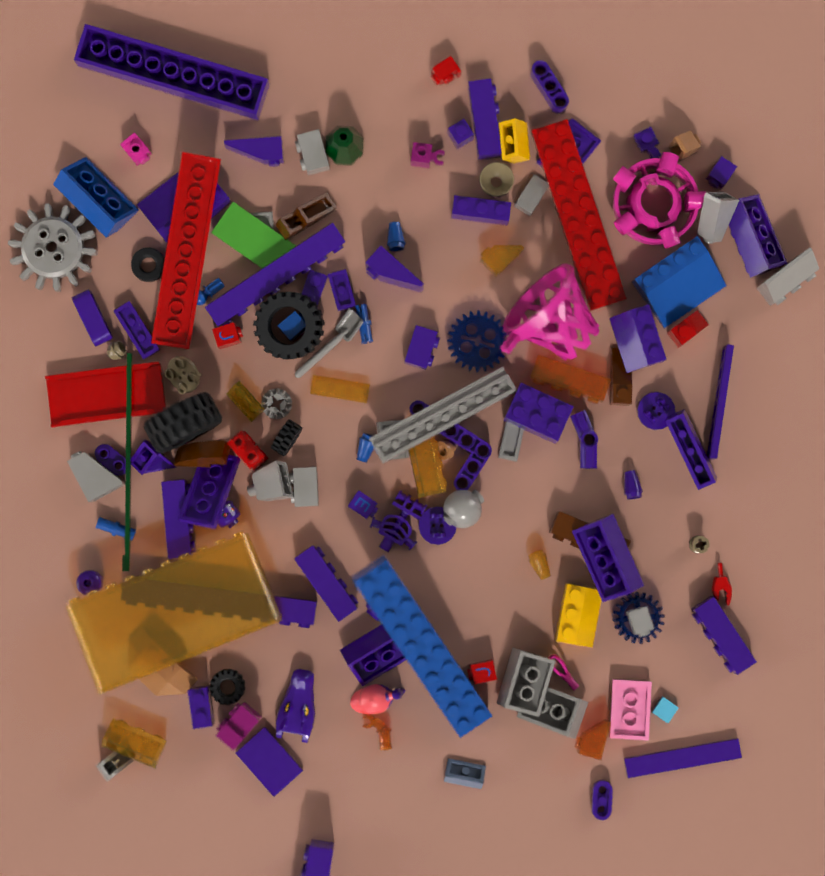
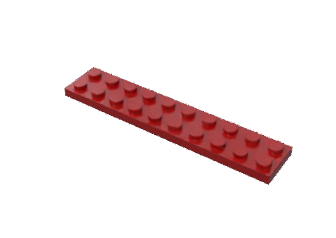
M568 119L531 130L589 311L626 300L627 298Z
M182 152L151 338L152 344L183 349L190 348L221 163L219 158Z

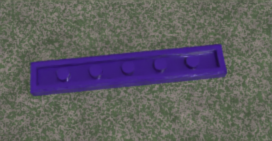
M729 344L725 345L722 350L707 449V457L712 460L717 459L733 357L734 345Z
M734 738L624 758L627 778L740 759L742 755L739 739Z

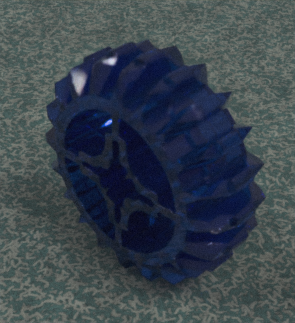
M634 592V598L631 594H627L628 601L623 597L620 598L624 604L616 603L615 606L620 608V610H613V614L618 615V618H612L613 622H619V624L614 626L615 629L621 628L618 635L622 636L626 633L624 640L628 641L631 637V643L635 644L637 638L639 644H643V638L650 642L649 635L657 638L654 631L656 630L661 633L662 630L658 628V624H665L659 621V618L665 617V614L658 613L663 610V607L656 608L659 601L651 602L653 600L652 595H649L646 599L645 592H642L640 598L638 592ZM640 602L646 603L651 608L653 614H650V617L653 620L654 629L649 630L650 634L639 637L638 634L635 635L626 628L624 622H629L627 615L624 616V613L632 603H634V609L641 607Z

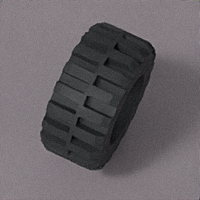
M201 392L176 402L156 413L145 421L144 430L155 451L165 453L214 429V427L222 422V416L211 395L207 392Z

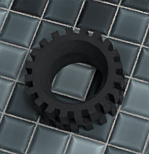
M279 292L274 296H269L266 302L260 304L261 309L255 313L257 320L253 321V326H256L257 330L254 331V335L259 338L258 344L264 346L266 353H271L273 357L285 360L297 359L315 350L314 347L321 342L319 339L324 335L322 325H325L324 320L321 318L323 315L322 311L318 310L316 302H312L310 297L297 292ZM288 306L297 309L303 315L306 324L302 338L291 345L278 341L271 329V322L275 313L281 308Z

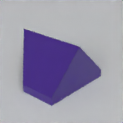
M144 440L131 458V465L141 475L177 468L163 453L155 451L149 440Z

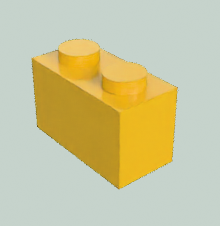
M516 118L499 122L502 160L511 163L530 160L527 122Z

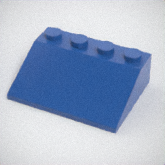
M698 236L632 281V284L646 304H649L651 311L664 329L727 286L709 251Z

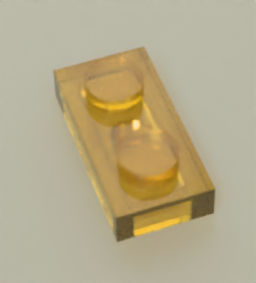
M240 381L235 383L226 393L250 422L257 419L265 410Z

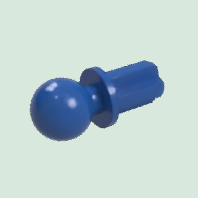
M217 278L207 286L204 285L205 290H199L197 305H204L207 302L208 296L213 298L214 294L225 287L221 279Z

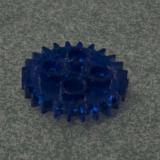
M480 310L477 311L475 316L472 311H470L469 317L462 314V321L458 318L456 319L458 326L451 325L454 332H448V335L452 336L451 339H447V342L452 344L448 347V350L454 351L451 357L457 356L455 363L457 364L461 361L462 369L466 365L469 366V372L473 367H475L476 373H478L481 367L486 372L487 366L491 369L494 368L493 362L498 365L500 364L498 357L503 359L505 357L501 353L502 348L500 346L505 341L504 337L508 336V334L502 332L504 330L503 326L499 327L501 320L499 319L495 322L494 314L490 318L487 317V311L483 316H481ZM473 325L476 327L477 332L469 334L466 331V327ZM488 330L493 331L495 338L492 340L486 339L485 332ZM462 336H466L473 340H476L477 337H480L481 342L494 344V347H490L482 343H480L479 346H476L475 341L462 339ZM468 343L471 346V351L468 353L463 352L461 345ZM481 349H487L490 353V356L488 358H482L479 354V351Z

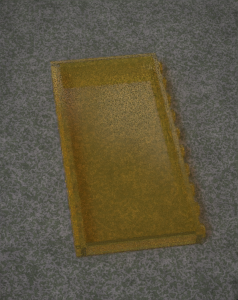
M244 531L238 532L233 535L232 539L226 541L224 538L214 542L215 546L210 548L203 546L198 548L195 554H183L175 562H171V560L160 564V568L155 570L148 568L143 570L140 576H128L120 584L114 582L106 585L105 590L100 592L94 590L87 593V597L83 599L76 597L68 601L69 604L65 607L98 695L283 621L249 533L244 534Z

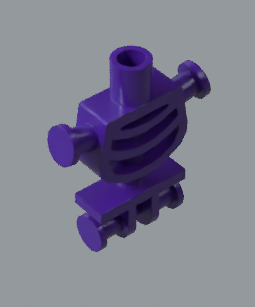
M402 490L399 491L395 500L403 501V506L395 501L392 503V505L402 510L400 515H387L382 522L373 517L370 528L372 526L378 528V533L385 536L379 547L388 553L394 542L400 546L404 543L409 547V551L414 547L417 541L414 542L409 538L412 528L408 521H406L408 515H411L419 520L420 516L412 511L415 508L422 515L427 507V504L423 505L418 502L419 499H416L415 502L411 500L412 495L409 494L407 496L402 493ZM407 503L413 505L410 510L405 508ZM389 518H397L395 523L386 522ZM403 523L408 527V534L402 528ZM384 525L393 526L392 529L383 528ZM399 530L404 534V539L398 534Z

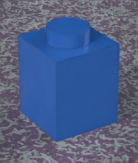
M296 311L277 325L291 342L302 334L306 328L303 315L301 313L298 314Z

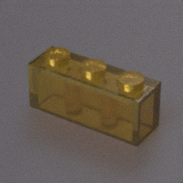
M434 437L408 450L419 498L446 492L447 482L442 474L443 464L438 456L439 446Z
M112 719L103 737L102 747L156 768L167 741L159 735L147 733L140 727H132L123 720Z

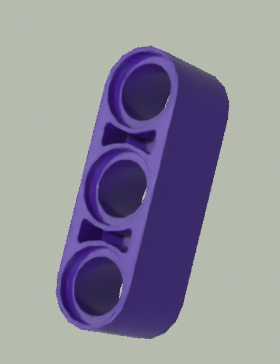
M543 60L536 61L531 69V78L554 113L561 114L566 111L569 98L549 65ZM541 68L545 73L539 75L535 72V69ZM552 84L555 89L549 91L545 88V85ZM562 100L565 105L557 106L555 101Z
M90 289L73 296L72 301L94 346L96 347L113 339L111 331Z

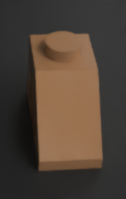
M688 131L676 136L668 147L672 153L679 156L678 162L697 152L701 147V142L696 134Z

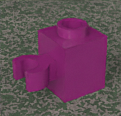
M413 142L411 166L430 168V161L438 166H442L444 161H439L437 156L445 155V151L437 150L432 152V144Z

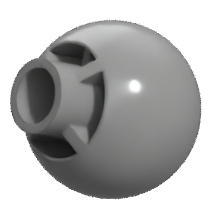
M457 490L451 493L444 502V520L448 525H453L457 528L473 526L481 516V504L484 502V498L477 490L472 492Z

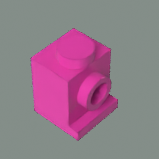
M135 132L120 144L137 166L140 163H146L150 159L152 153ZM136 147H139L138 152H133Z

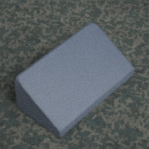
M448 759L444 782L482 789L486 766Z

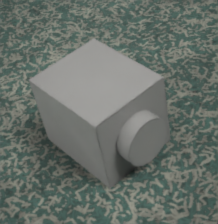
M647 606L626 611L633 634H638L639 637L650 634L649 630L654 629Z

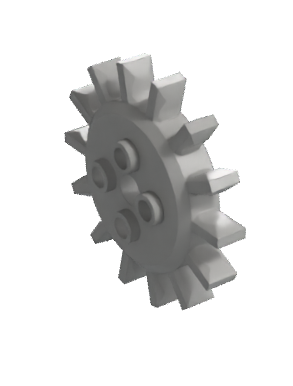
M48 203L45 204L44 208L45 218L38 219L36 213L29 209L27 211L28 217L33 222L28 228L15 222L14 227L19 232L24 233L22 241L8 240V245L13 248H21L22 255L11 258L10 263L12 265H19L23 262L27 264L28 267L19 276L24 281L34 272L39 276L35 284V288L38 290L43 289L46 278L53 279L54 290L61 292L60 278L67 276L69 281L77 286L79 285L78 279L74 276L73 272L78 267L87 273L92 271L89 265L81 261L84 255L95 256L98 254V251L94 248H84V241L94 238L96 234L93 230L80 234L78 228L86 221L82 214L73 223L67 221L70 214L68 206L64 205L60 217H53L52 206ZM42 232L47 233L45 238H41ZM61 236L66 237L64 242L59 241ZM50 242L57 244V248L53 252L47 250V245ZM42 250L43 254L38 257L36 255L37 251ZM60 254L61 259L56 261L55 256Z

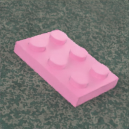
M612 679L609 738L649 740L651 681Z

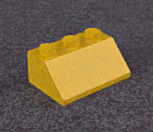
M565 583L555 641L593 648L601 605V597L597 589Z

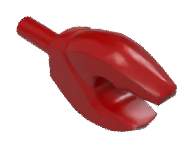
M717 563L718 576H715L713 579L712 593L714 598L719 601V591L723 589L725 591L726 605H730L732 586L727 576H723L722 563Z

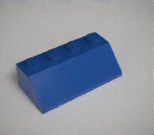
M87 157L61 169L53 183L106 238L119 231L139 211Z

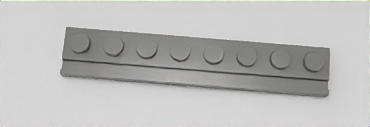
M501 367L370 437L369 440L374 446L381 462L384 464L515 393L517 389L509 375L505 372V368Z

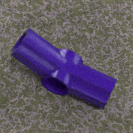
M586 410L570 416L580 443V468L597 469L598 436L594 432ZM587 434L593 437L591 445H587L584 442V436Z

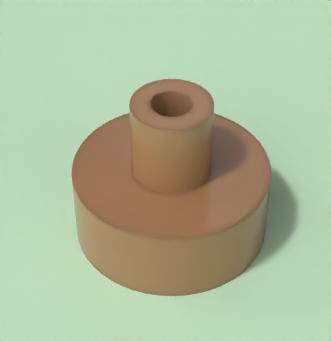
M449 440L437 443L436 452L440 459L446 460L454 456V451H456L455 444H452Z

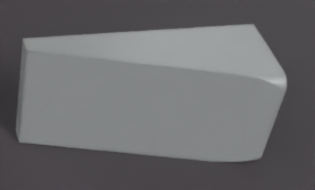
M534 174L514 207L531 216L548 189V183Z

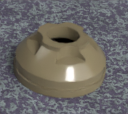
M490 163L481 171L479 179L481 188L492 197L504 196L513 187L514 174L510 167L504 163ZM493 177L501 179L502 184L499 187L491 185Z

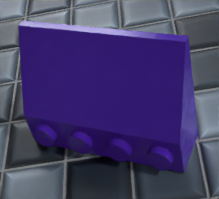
M178 173L137 204L166 242L168 240ZM218 183L211 219L232 203Z

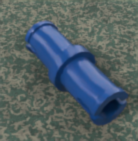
M361 304V307L356 305V313L364 321L359 328L361 344L372 343L370 327L372 322L369 320L367 304Z
M99 517L96 529L112 533V536L118 535L125 538V526L120 524L121 522H113ZM131 528V541L136 533V529Z

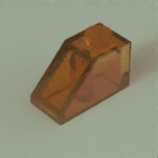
M605 719L582 732L575 742L576 752L580 755L601 760L611 722Z

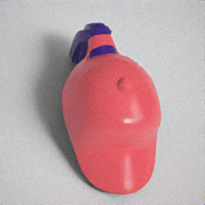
M381 684L369 685L355 692L350 704L358 713L379 714L385 712L394 699L402 698L405 689L395 688L392 691Z

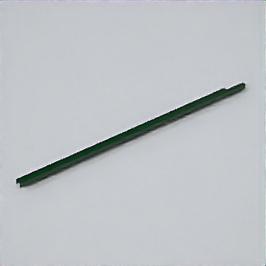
M127 353L125 555H122V571H130L132 353Z

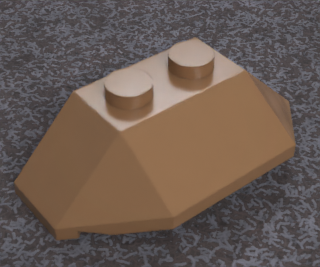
M143 627L129 640L128 670L156 696L185 694L198 681L183 664Z

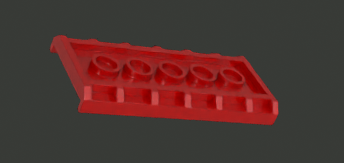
M157 361L132 365V417L155 415L166 408L161 363ZM127 365L45 376L51 428L126 418Z

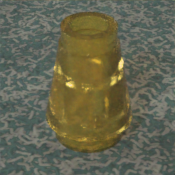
M538 550L528 555V562L540 577V580L551 576L546 553Z

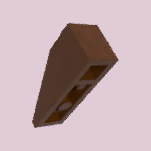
M611 348L610 405L629 406L632 404V372L626 373L619 348Z

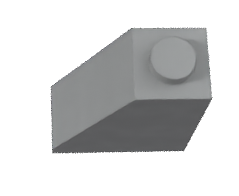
M706 192L697 235L703 237L702 240L709 244L721 242L739 199L725 192Z
M76 452L67 461L88 502L92 503L126 485L121 478L109 471L88 453Z

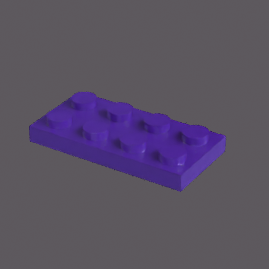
M229 455L227 465L212 464L211 468L197 467L178 517L180 522L212 529L217 528L241 461L239 457Z

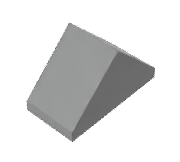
M124 744L97 764L96 767L104 778L109 781L136 759Z

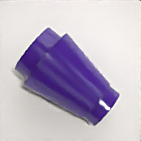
M636 471L624 472V495H626L627 500L641 498L643 490Z

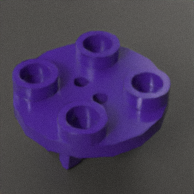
M660 392L647 394L641 399L637 407L639 420L644 426L652 430H660L667 427L665 421L667 416L676 413L675 404L672 399Z
M443 507L429 508L420 517L418 525L420 534L430 544H444L451 540L456 533V527L448 525L444 520Z

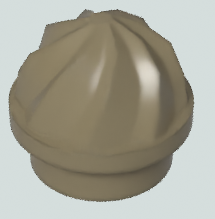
M121 341L111 342L107 347V355L113 360L122 359L127 353Z

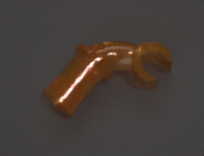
M365 714L362 719L368 718L371 723L364 724L362 727L368 729L373 726L377 729L380 750L392 749L390 738L392 729L382 720L375 718L374 715Z

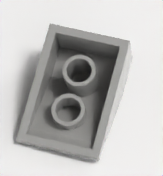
M548 687L539 717L518 712L517 717L576 739L589 702Z

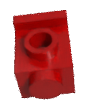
M449 56L432 68L431 78L436 85L448 84L455 79V75L457 78L461 76V69L452 56Z

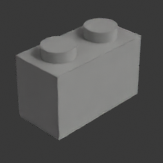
M319 129L297 135L298 141L295 142L297 152H302L303 159L300 160L302 170H307L308 175L330 170Z
M317 467L293 468V472L290 473L291 484H294V497L291 498V503H295V507L319 506Z

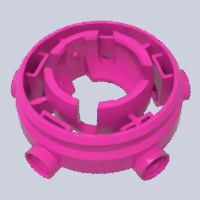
M663 152L661 158L640 161L629 169L622 166L613 179L617 183L613 195V209L616 218L614 225L621 235L627 234L632 239L644 244H663L664 248H670L681 243L679 237L694 223L699 208L703 206L706 191H698V187L690 173L677 164L679 160L678 155ZM656 169L654 174L649 175L646 170ZM641 171L643 177L632 187V193L627 197L626 205L619 206L620 191L625 193L637 175L635 173ZM657 174L671 178L674 175L682 182L683 185L680 188H677L671 181L663 177H658ZM649 184L664 186L673 199L672 207L667 213L668 220L659 223L657 216L646 213L641 205L642 193ZM686 189L684 207L685 212H689V216L685 225L677 232L675 226H670L676 222L678 214L682 210L680 191ZM621 210H627V212L622 216L620 214ZM639 224H644L647 226L646 231L658 232L656 235L657 239L643 237L633 230Z

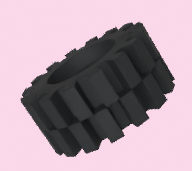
M289 419L279 431L271 445V449L285 456L296 442L303 427Z
M224 669L218 672L210 681L209 691H211V696L222 705L236 703L244 695L246 688L243 676L238 671H233L232 669ZM228 679L235 684V690L232 694H224L221 691L220 684L223 680Z

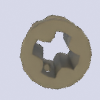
M694 536L689 542L690 549L695 553H704L710 546L708 539L703 536ZM698 541L703 542V545H701V549L695 546V544H697Z

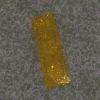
M313 375L310 394L367 404L370 384Z

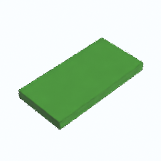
M232 202L211 232L260 268H264L296 246L289 240H285L282 235L235 202Z

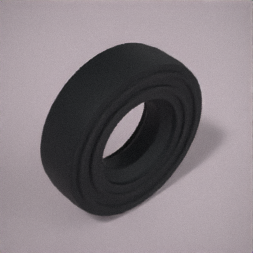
M142 248L132 257V272L141 281H156L162 277L165 258L154 248ZM145 258L155 260L156 267L153 271H143L141 263Z

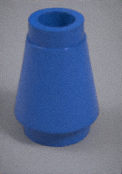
M400 222L389 223L387 240L389 250H404L406 242Z
M363 433L362 437H359L357 460L367 463L374 450V446L369 440L373 435Z

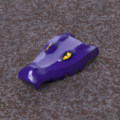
M303 669L294 670L290 686L277 712L276 738H282L283 732L303 735L302 742L308 743L315 721L314 674L311 671Z

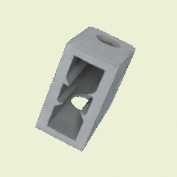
M274 461L256 471L252 475L254 484L247 487L248 494L251 497L256 495V498L260 501H274L294 497L287 462Z

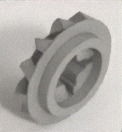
M282 389L269 390L263 395L261 402L262 410L272 419L284 418L292 408L291 397ZM273 396L278 401L284 399V401H282V403L279 404L281 411H279V409H277L276 407H270L271 404H273Z

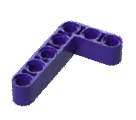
M416 400L410 405V414H415L413 412V407L415 405H421L423 409H425L429 405L420 400ZM456 424L454 425L456 429L454 435H447L445 431L439 434L470 453L453 482L456 490H468L490 457L492 448L486 441ZM465 435L470 436L472 439V443L469 446H465L461 442V438ZM479 446L487 447L488 454L486 456L478 454L477 449ZM469 462H475L478 465L476 472H470L467 469ZM459 478L467 480L468 485L466 488L461 489L457 486Z

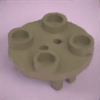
M176 356L170 360L165 370L166 378L170 380L180 394L190 393L197 389L200 377L202 376L194 363L183 356Z

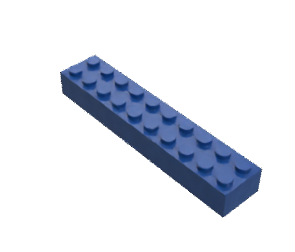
M382 555L351 576L356 587L460 738L491 718L492 714L386 557Z

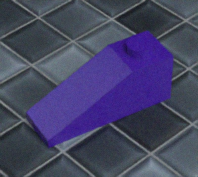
M281 136L224 140L226 149L260 163L268 164L270 167L280 166V163H284Z

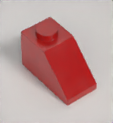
M697 310L668 331L667 334L679 348L709 324Z

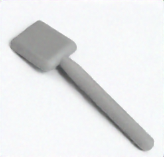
M349 308L337 324L336 331L339 334L332 338L295 372L296 378H301L332 350L342 338L347 342L352 340L364 323L353 309Z

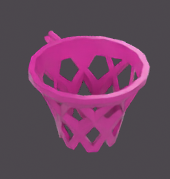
M565 263L550 270L517 300L503 324L504 331L509 335L500 346L503 352L510 354L519 341L527 340L551 350L566 361L568 358L572 360L577 357L574 346L584 350L589 347L591 341L588 333L597 336L600 331L598 328L599 324L594 319L583 299L574 275V268L571 265ZM560 281V288L553 286V284ZM549 288L556 293L547 302L544 291ZM538 297L540 298L541 305L532 304ZM571 303L574 304V315L572 313ZM526 310L537 312L529 319L525 315ZM576 328L580 329L582 341L576 340L578 338Z

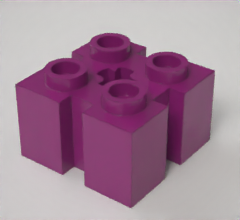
M246 702L242 705L238 703L229 713L231 718L229 720L225 718L216 728L219 732L215 736L233 751L262 718Z

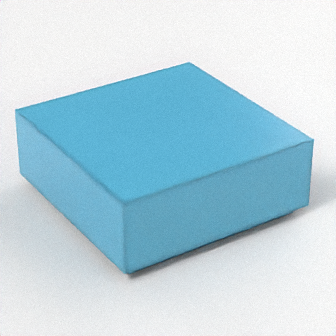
M662 696L652 710V713L666 723H669L679 707Z

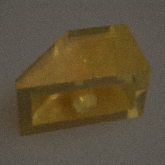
M494 245L492 248L487 247L481 253L483 257L480 262L497 277L523 252L524 247L522 245Z

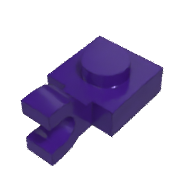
M651 126L633 135L641 153L647 151L650 159L661 156L659 150L655 147L659 145V141Z

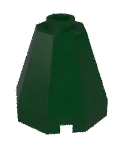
M337 126L326 136L325 153L336 165L352 166L358 158L363 156L364 138L353 126Z

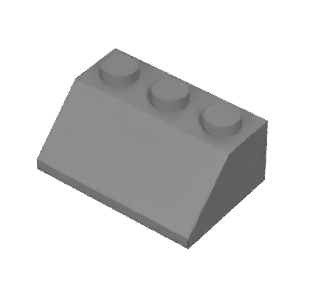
M808 248L757 287V290L770 306L774 303L779 305L787 299L785 297L787 293L791 291L793 294L802 287L800 283L804 280L809 282L817 276L815 272L819 270V266L813 250Z
M512 647L496 703L507 709L539 717L555 660Z

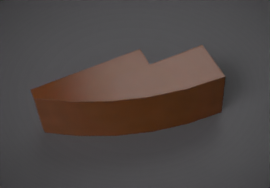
M325 193L281 217L275 225L284 239L287 240L335 211L337 207L328 193Z
M226 440L200 441L180 446L177 450L174 465L210 468L212 464L227 465L230 446Z

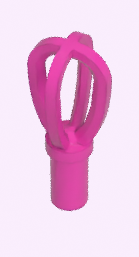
M556 654L549 656V659L556 658L564 670V674L555 667L553 671L561 676L573 691L576 690L579 685L573 679L570 672H568L563 660Z

